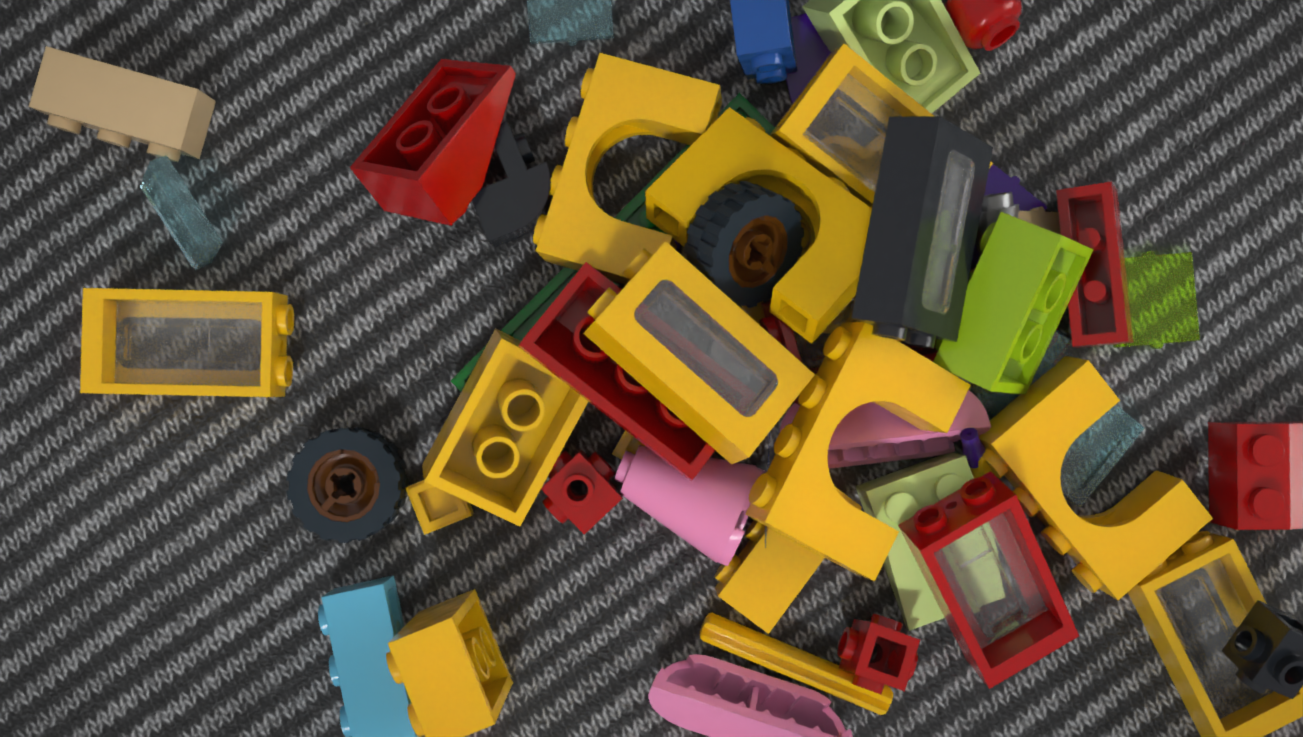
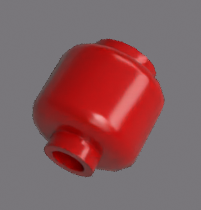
M947 0L945 3V8L966 47L970 49L984 48L987 51L994 50L1007 42L1020 26L1018 21L1022 11L1020 0Z

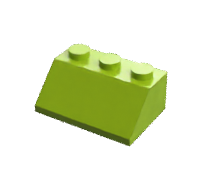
M1000 212L997 221L988 226L980 244L982 255L974 272H971L969 275L957 342L936 340L935 348L938 352L933 362L988 391L1026 395L1093 249L1045 228Z

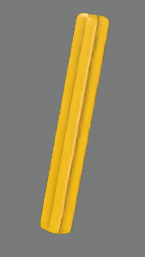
M708 613L700 629V639L703 642L879 715L886 714L892 703L893 692L887 685H884L882 695L851 684L854 673L839 668V665L714 613Z

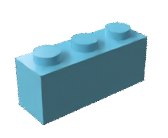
M394 576L334 588L321 597L323 604L319 605L318 620L322 633L325 636H330L333 655L329 658V672L334 686H340L344 706L340 708V724L344 736L418 737L409 720L407 707L411 701L404 683L397 684L394 681L386 660V653L390 651L387 643L404 627Z

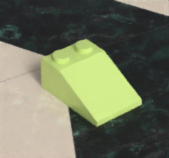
M809 0L802 6L824 44L831 52L843 43L846 44L931 114L980 74L977 65L941 0Z
M957 453L940 455L855 486L864 512L899 531L883 564L906 628L909 631L945 617L898 525L913 517L921 508L937 503L959 490L969 480L974 479L966 455ZM986 524L981 525L940 549L969 609L1004 596L991 535Z

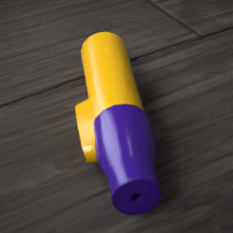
M975 428L962 430L960 433L962 455H966L973 477L978 478L990 471L992 472L985 458L982 457L986 449L979 439L977 430Z

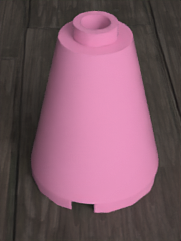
M639 445L636 454L628 451L625 452L614 480L623 483L619 494L715 563L718 562L728 566L745 532L743 528L748 519V516L745 514L751 504L749 502L750 490L761 474L766 473V471L757 468L756 465L739 462L730 464L727 460L709 458L696 477L690 481L648 447Z

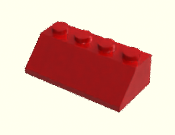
M585 262L518 344V347L692 481L714 453L715 449L583 334L595 321L587 313L609 287L617 295L622 290ZM640 304L634 312L635 320L742 415L757 394Z

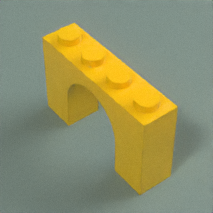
M599 53L595 68H588L581 85V98L584 99L579 117L573 116L568 124L565 146L569 147L563 166L557 165L552 173L550 195L553 198L547 215L541 214L537 220L533 234V243L537 244L536 252L546 262L577 271L587 262L609 280L627 285L630 280L622 272L644 248L653 255L665 241L675 250L677 245L672 235L615 219L598 207L593 192L594 174L598 163L604 154L616 143L637 135H654L692 145L717 120L722 106L721 87L718 84ZM664 280L660 281L651 293L662 296L666 282Z
M729 107L645 191L646 218L666 234L672 235L674 240L684 246L689 235L687 233L689 225L693 223L697 215L695 213L699 207L709 200L708 197L715 191L719 192L727 184H740V181H748L789 199L795 204L794 208L808 222L813 233L814 243L773 287L769 312L812 344L856 295L872 207H869L852 195L846 185L839 179L831 176L827 177L810 165L798 150L793 147H785L772 138L756 120L749 117L744 118Z
M844 322L841 326L834 329L827 338L823 347L825 358L817 374L814 375L799 394L798 402L801 405L792 423L786 425L779 433L774 444V453L776 454L767 472L761 474L754 482L749 493V502L751 504L745 515L841 567L875 581L899 531L848 503L835 488L828 468V449L834 430L850 411L860 405L873 402L920 430L948 433L971 385L895 339L872 335L873 326L865 322Z
M1065 355L1029 386L1026 395L1020 394L990 420V430L979 435V439L986 449L982 457L985 458L996 477L1001 478L1005 476L1015 488L1013 492L1017 495L1023 511L1030 517L1036 514L1046 526L1041 531L1045 540L1059 554L1064 555L1068 553L1077 564L1072 569L1076 578L1092 593L1100 589L1116 600H1119L1213 518L1182 479L1157 470L1107 511L1095 515L1082 516L1076 515L1071 510L1061 488L1060 477L1064 457L1071 444L1116 405L1120 399L1089 360Z

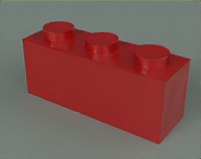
M1111 181L1056 190L1061 235L1093 249L1068 303L1072 347L1086 348L1134 343L1117 189Z

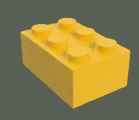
M495 328L422 464L424 482L517 526H521L589 401L519 348L518 344L521 341Z
M473 589L419 611L387 643L390 649L386 653L389 671L397 684L404 683L411 701L407 707L409 720L414 732L419 737L423 735L425 737H465L495 725L513 684L477 592Z

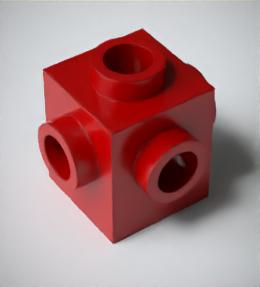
M582 449L574 457L565 450L557 458L548 475L549 480L541 488L547 495L542 503L548 511L562 524L570 519L584 535L623 499V496L619 494L620 489L610 480L616 475L613 468L596 451L588 456ZM574 480L583 481L588 487V492L585 494L575 493L571 488V482Z
M873 614L870 622L854 619L852 627H846L839 640L837 655L842 658L839 668L854 673L851 684L881 695L884 685L905 692L907 683L916 669L918 660L917 649L920 639L901 633L903 623L881 615ZM876 645L877 655L870 661L874 646Z

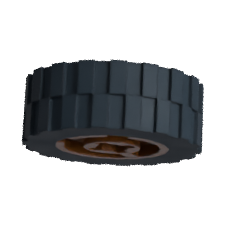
M740 181V184H727L724 186V189L712 193L708 197L709 200L704 205H701L695 213L697 215L693 223H690L687 231L689 235L687 243L684 245V253L687 260L740 308L742 306L751 308L757 306V303L766 302L772 298L773 287L794 266L798 257H801L803 249L801 243L804 237V228L801 227L800 222L802 217L800 212L794 209L795 204L789 199L758 184L748 181Z
M362 427L332 429L319 433L320 436L309 439L303 444L304 448L302 451L295 454L292 462H294L292 469L287 473L286 481H289V490L286 493L287 499L291 500L294 516L305 524L303 527L310 533L315 532L319 534V538L326 541L334 539L339 540L338 543H349L353 540L360 541L374 535L393 522L399 515L397 512L400 507L404 506L407 498L405 496V487L409 486V477H406L405 473L407 466L404 459H401L397 451L399 450L393 443H388L382 434L367 431L368 428ZM354 474L356 476L353 480L356 492L346 493L342 490L340 481L344 475Z

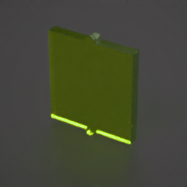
M1150 250L1143 252L1142 256L1125 258L1134 343L1115 344L1113 348L1150 345L1152 349H1160L1164 343L1200 340L1192 252L1155 255V252Z

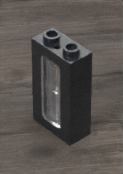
M940 116L889 117L852 313V319L873 325L872 335L901 340L902 344L934 349L936 339L957 342L993 151V147Z

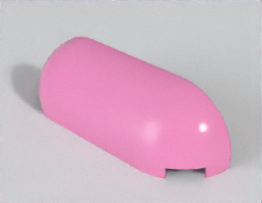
M969 390L948 433L920 430L885 408L869 402L850 411L837 425L829 444L828 468L924 458L952 453L955 451L953 442L961 440L960 433L962 430L975 428L978 435L989 431L991 428L989 417L981 401ZM796 403L784 415L780 432L786 425L792 423L800 407Z
M689 655L687 660L675 662L665 669L662 668L656 675L648 694L652 708L664 719L679 727L709 737H853L851 730L845 729L841 719L829 707L831 701L819 692L706 655Z

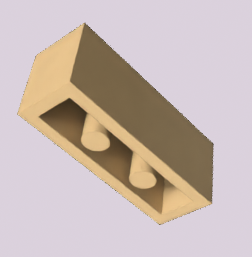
M46 46L29 107L48 115L47 125L79 135L82 126L98 130L97 139L124 148L130 147L131 140L148 145L146 153L173 162H179L181 154L200 159L216 101L196 88Z

